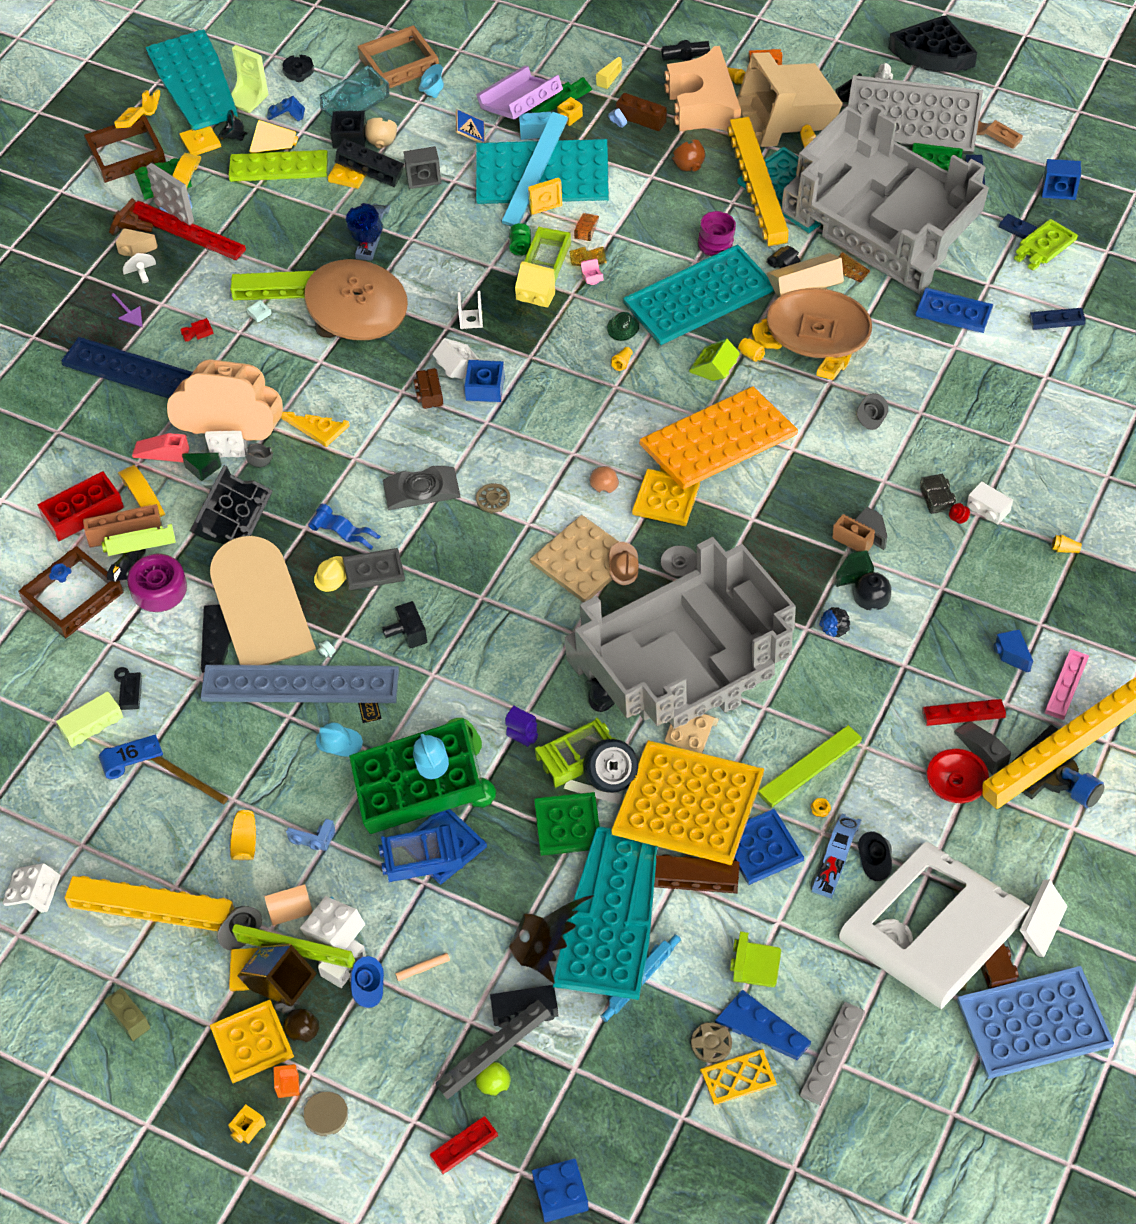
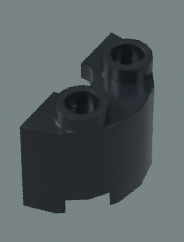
M787 245L781 247L768 257L766 263L774 268L777 266L783 268L799 263L801 260L797 256L799 252Z

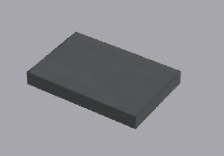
M398 548L342 557L349 590L405 581Z

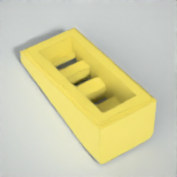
M617 57L596 74L597 86L605 89L610 87L622 71L621 57Z

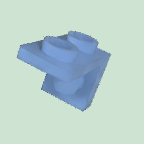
M325 819L323 825L319 826L317 835L292 828H287L286 833L288 840L295 845L302 844L309 846L313 850L327 851L335 833V826L332 820Z

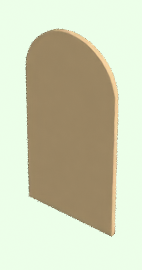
M255 536L239 537L224 544L212 559L210 575L240 665H270L316 650L280 550L270 541Z

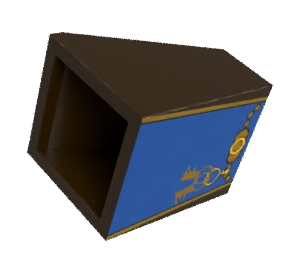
M262 944L237 976L249 990L285 1005L293 1006L317 973L291 944Z

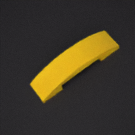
M184 153L175 168L173 177L184 183L186 188L194 170L198 168L201 156Z
M135 465L118 472L119 477L125 486L128 487L140 507L157 504L160 517L165 515L153 490Z

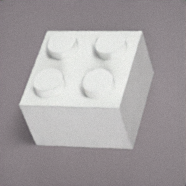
M325 896L300 929L310 942L346 950L365 923L357 909Z

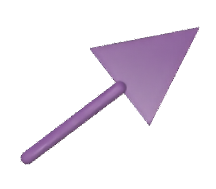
M112 293L114 299L127 312V314L118 319L143 328L140 306L130 311Z

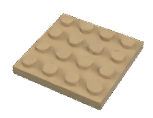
M580 515L531 557L530 563L579 600L585 602L593 598L613 580L609 571V552L611 547L619 541L585 516Z

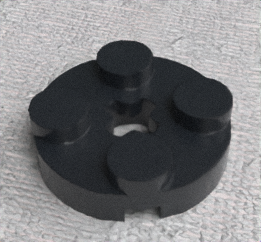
M293 55L286 58L283 62V74L287 78L296 82H303L305 78L314 73V65L310 57L299 55L300 57L294 58Z

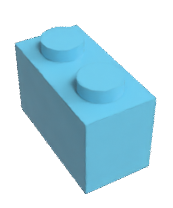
M551 112L525 113L520 115L521 140L540 138L551 116Z

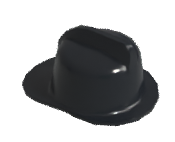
M874 831L866 832L860 837L858 842L864 872L871 880L883 881L887 879L892 870L891 844L880 833Z

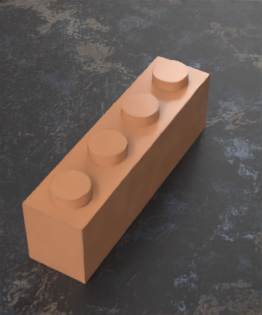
M157 504L83 519L84 530L90 548L101 546V542L105 541L104 537L109 539V536L153 527L160 529V526H162Z

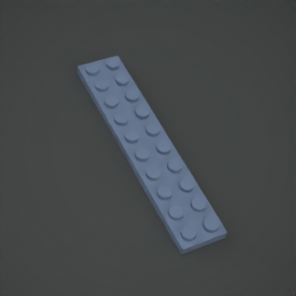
M205 665L201 700L202 702L397 703L399 666Z

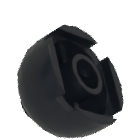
M878 572L865 573L857 579L854 585V600L861 608L871 610L872 608L883 609L891 600L892 587L889 580L883 574Z

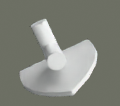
M137 253L124 264L123 274L138 270L142 283H147L149 280L145 268L156 265V261L149 254Z

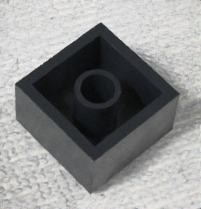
M333 111L330 132L333 148H338L343 139L365 147V124H367L365 111Z

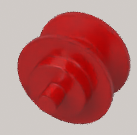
M961 503L954 504L949 511L950 519L959 524L966 522L970 516L969 508Z

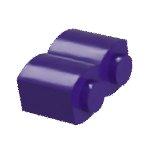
M513 706L505 718V725L507 726L506 735L529 747L538 738L536 717Z

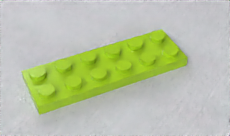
M328 150L231 154L229 180L233 182L327 177Z

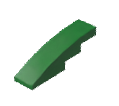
M584 77L573 84L566 82L562 85L563 90L530 110L533 113L554 110L568 98L572 97L576 100L592 91V88Z

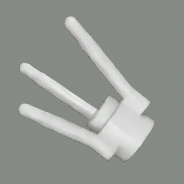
M887 63L881 64L878 72L875 73V78L893 80L891 66Z

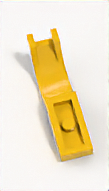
M157 89L150 96L149 91L145 90L142 93V107L128 108L114 122L116 128L131 127L141 116H151L157 109L160 90Z
M852 354L838 358L826 357L819 366L816 376L834 380L840 370L844 371Z

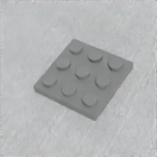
M153 163L147 165L148 178L150 179L155 204L165 209L169 214L176 216L181 222L191 225L194 222L186 185Z

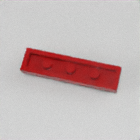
M1002 699L925 706L922 711L926 726L1006 718V710Z

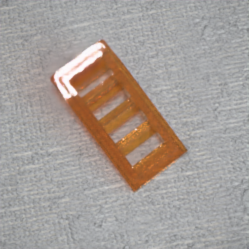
M583 213L574 230L575 239L591 241L599 221V216Z
M844 252L838 256L842 258L844 276L862 282L870 273L869 269Z

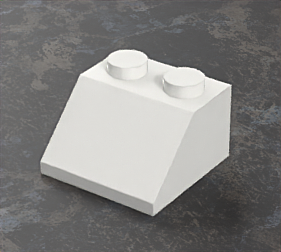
M446 338L441 341L433 353V356L437 359L436 362L446 370L445 373L451 378H465L468 360H480L467 344Z

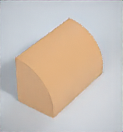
M305 884L264 896L273 926L311 915L313 912Z

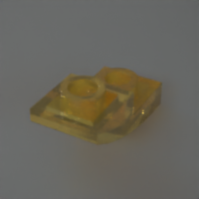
M603 246L587 251L586 247L569 251L573 266H581V261L595 258L598 260V265L607 263Z

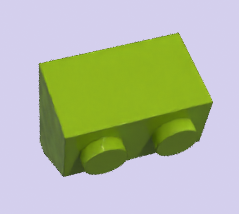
M728 339L721 340L705 346L689 371L711 381L723 380L729 375L731 367L737 363L736 359L740 353Z

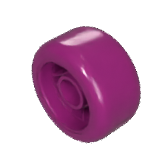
M147 555L135 562L128 573L127 583L131 597L137 606L146 611L164 612L177 606L186 594L187 580L181 564L169 555Z

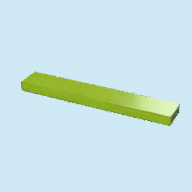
M847 725L760 789L758 795L771 808L862 742V737Z
M235 924L232 929L238 942L259 947L262 944H291L305 958L351 969L356 963L352 951Z

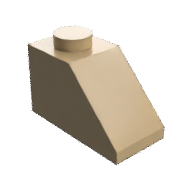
M123 229L116 241L118 253L124 256L132 257L137 253L144 254L157 248L154 234Z

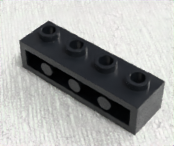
M343 139L335 156V163L394 188L402 175L404 167L402 162L347 139Z

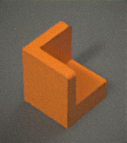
M295 1064L274 1067V1088L278 1098L300 1095L299 1073Z

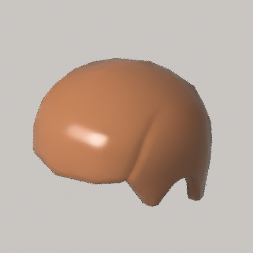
M608 466L594 469L589 478L591 487L599 493L603 490L611 493L619 484L616 472Z

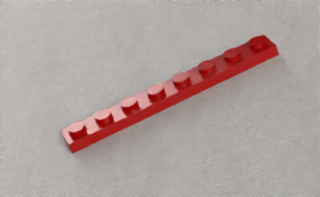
M141 201L135 203L133 213L138 216L139 220L152 223L153 226L236 261L246 251L243 244L193 223L188 225L185 222H181L176 216Z

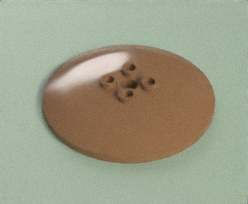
M345 259L323 265L310 276L304 293L305 305L313 320L328 332L351 340H372L386 336L400 326L407 312V295L399 280L386 269L362 260Z
M805 288L785 293L771 304L767 314V326L776 341L793 352L814 358H838L850 355L865 346L872 332L871 317L860 303L845 294L828 289Z

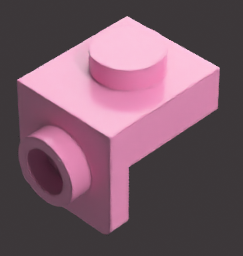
M596 258L581 261L582 276L587 284L595 285L599 281H604Z

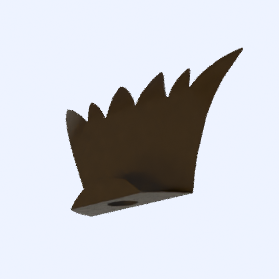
M594 895L572 901L544 918L533 914H524L509 945L512 954L520 965L538 971L555 984L549 961L557 960L553 951L567 947V943L561 935L576 927L575 924L567 921L578 913V911L572 910ZM521 930L529 932V941H521L519 937Z

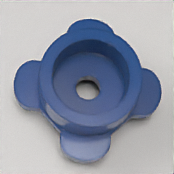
M56 564L52 567V573L49 574V578L63 583L67 580L68 574H71V568H66L64 564Z

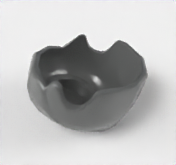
M255 443L246 448L245 457L250 465L261 468L270 464L273 452L271 447Z

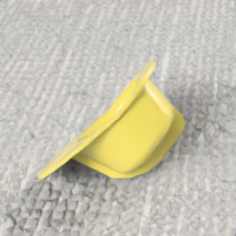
M342 556L329 558L318 566L314 576V583L321 591H334L347 579Z

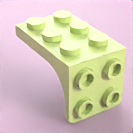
M235 45L232 48L237 71V82L231 95L237 109L251 113L269 95L262 57L257 53Z

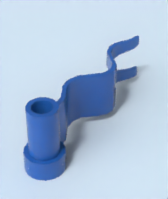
M323 503L320 504L316 510L317 513L308 523V526L314 531H317L319 527L333 530L346 542L357 541L372 550L373 546L366 539L353 535L367 533L377 539L381 537L368 527L356 528L345 517L333 515L332 509Z

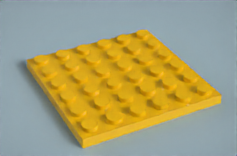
M648 740L638 763L636 778L630 783L612 827V835L732 865L760 787L764 769Z

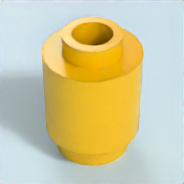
M751 338L742 339L738 346L741 354L754 362L761 360L765 355L764 346Z

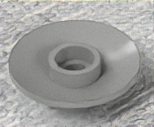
M673 546L662 554L661 566L667 574L674 577H683L697 569V554L689 547Z

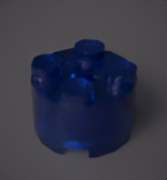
M361 203V206L352 207L347 213L346 222L353 238L362 243H374L383 230V223L376 208L370 204Z

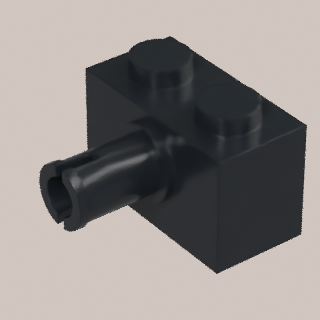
M411 601L396 606L395 611L398 622L382 627L385 639L402 633L409 649L428 643L426 629L414 602Z

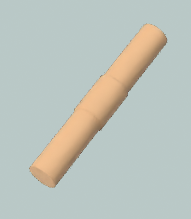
M444 953L397 972L395 975L397 980L401 981L448 962L450 959L448 954Z

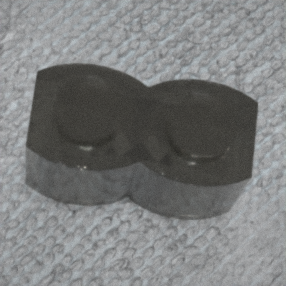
M943 474L921 477L919 486L929 512L934 514L950 511L951 507L956 503V497L950 491L949 480Z

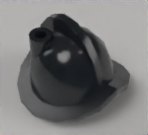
M231 109L227 113L226 126L219 133V140L229 138L242 141L244 139L242 134L247 135L248 133L244 131L241 119L236 117Z
M596 678L585 682L590 685L588 698L593 710L597 712L607 711L615 704Z

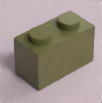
M122 988L104 1000L110 1014L132 1041L151 1029L146 1017Z

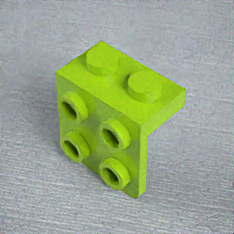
M740 931L739 939L734 940L733 952H737L736 958L731 959L730 971H734L733 981L775 987L778 978L781 949L774 946L748 943L749 933Z

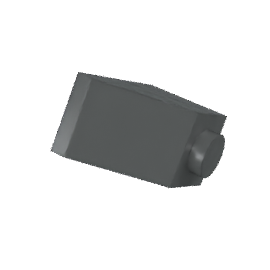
M866 507L855 521L874 529L873 544L884 550L888 536L883 515L879 514L876 510Z

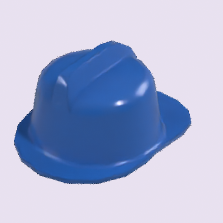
M366 956L358 959L353 965L350 974L352 996L356 1003L365 1008H373L378 1005L383 996L384 972L381 963L376 958Z

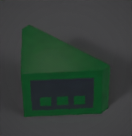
M219 453L182 454L185 468L201 481L218 470L222 465Z

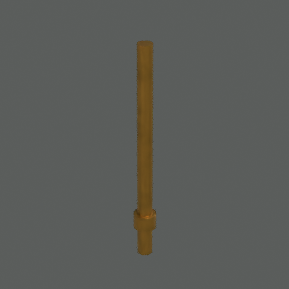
M161 756L148 759V761H154L223 805L227 802L228 798Z

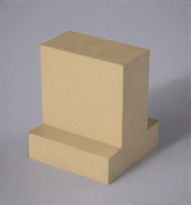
M770 52L752 53L737 97L741 108V118H750L760 147L778 146L782 133L800 132L802 127L807 124L811 126L813 131L823 130L838 116L843 104L815 63L778 65Z

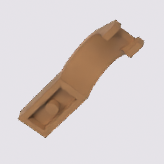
M994 120L992 123L978 121L976 135L987 134L1012 149L1022 141L1023 135L997 120Z

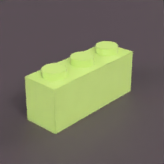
M107 691L57 720L56 723L72 748L94 734L100 733L111 724L117 723L123 718L120 707Z

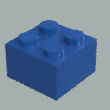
M1047 159L1042 181V198L1076 200L1081 177V161Z
M468 360L464 386L466 401L501 402L505 379L504 361Z
M576 1158L532 1170L533 1183L544 1223L589 1211L588 1199Z

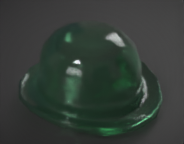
M628 312L616 314L609 320L607 325L609 336L618 341L629 340L639 330L638 321Z

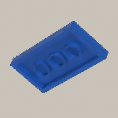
M925 288L916 311V317L984 333L993 304Z

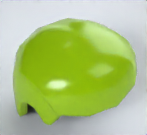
M493 1062L475 1077L477 1088L483 1094L497 1096L501 1091L508 1090L511 1077L509 1071L502 1064Z

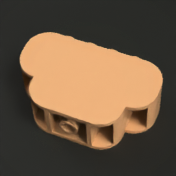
M209 359L199 363L190 377L180 383L169 398L167 408L169 420L180 430L189 431L194 434L207 431H241L243 439L252 441L263 440L270 436L282 416L283 404L278 392L265 386L264 376L255 366Z

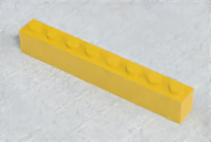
M72 876L65 895L69 908L218 931L229 913L234 909L233 902L226 898L215 899L207 895L196 896L183 891L177 893L164 888L158 890L145 885L133 886L126 882L114 883L106 879H91L87 876Z

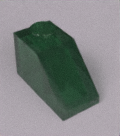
M867 550L856 551L847 556L837 571L836 587L856 583L857 579L863 574L874 572V566Z

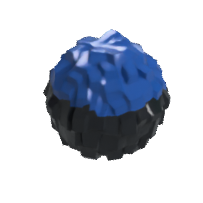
M831 607L824 612L819 626L822 627V631L825 634L839 638L850 630V618L846 610L839 607Z

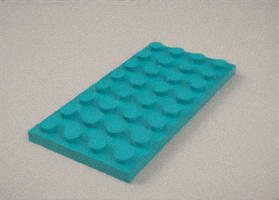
M607 139L559 140L539 183L560 178L562 202L609 201ZM539 141L476 143L477 204L511 202Z
M737 244L624 297L623 303L661 346L773 292L774 289L768 276Z

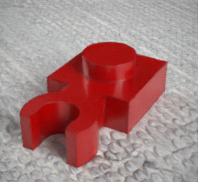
M207 318L191 323L190 328L184 327L180 329L185 342L190 341L195 336L198 340L214 334Z

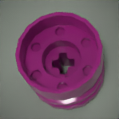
M721 211L708 212L702 217L698 247L704 254L714 256L733 247L736 229L734 218Z

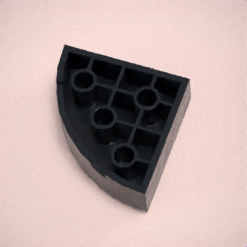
M946 15L890 33L888 49L903 61L925 70L952 72L974 68L976 65L977 51Z

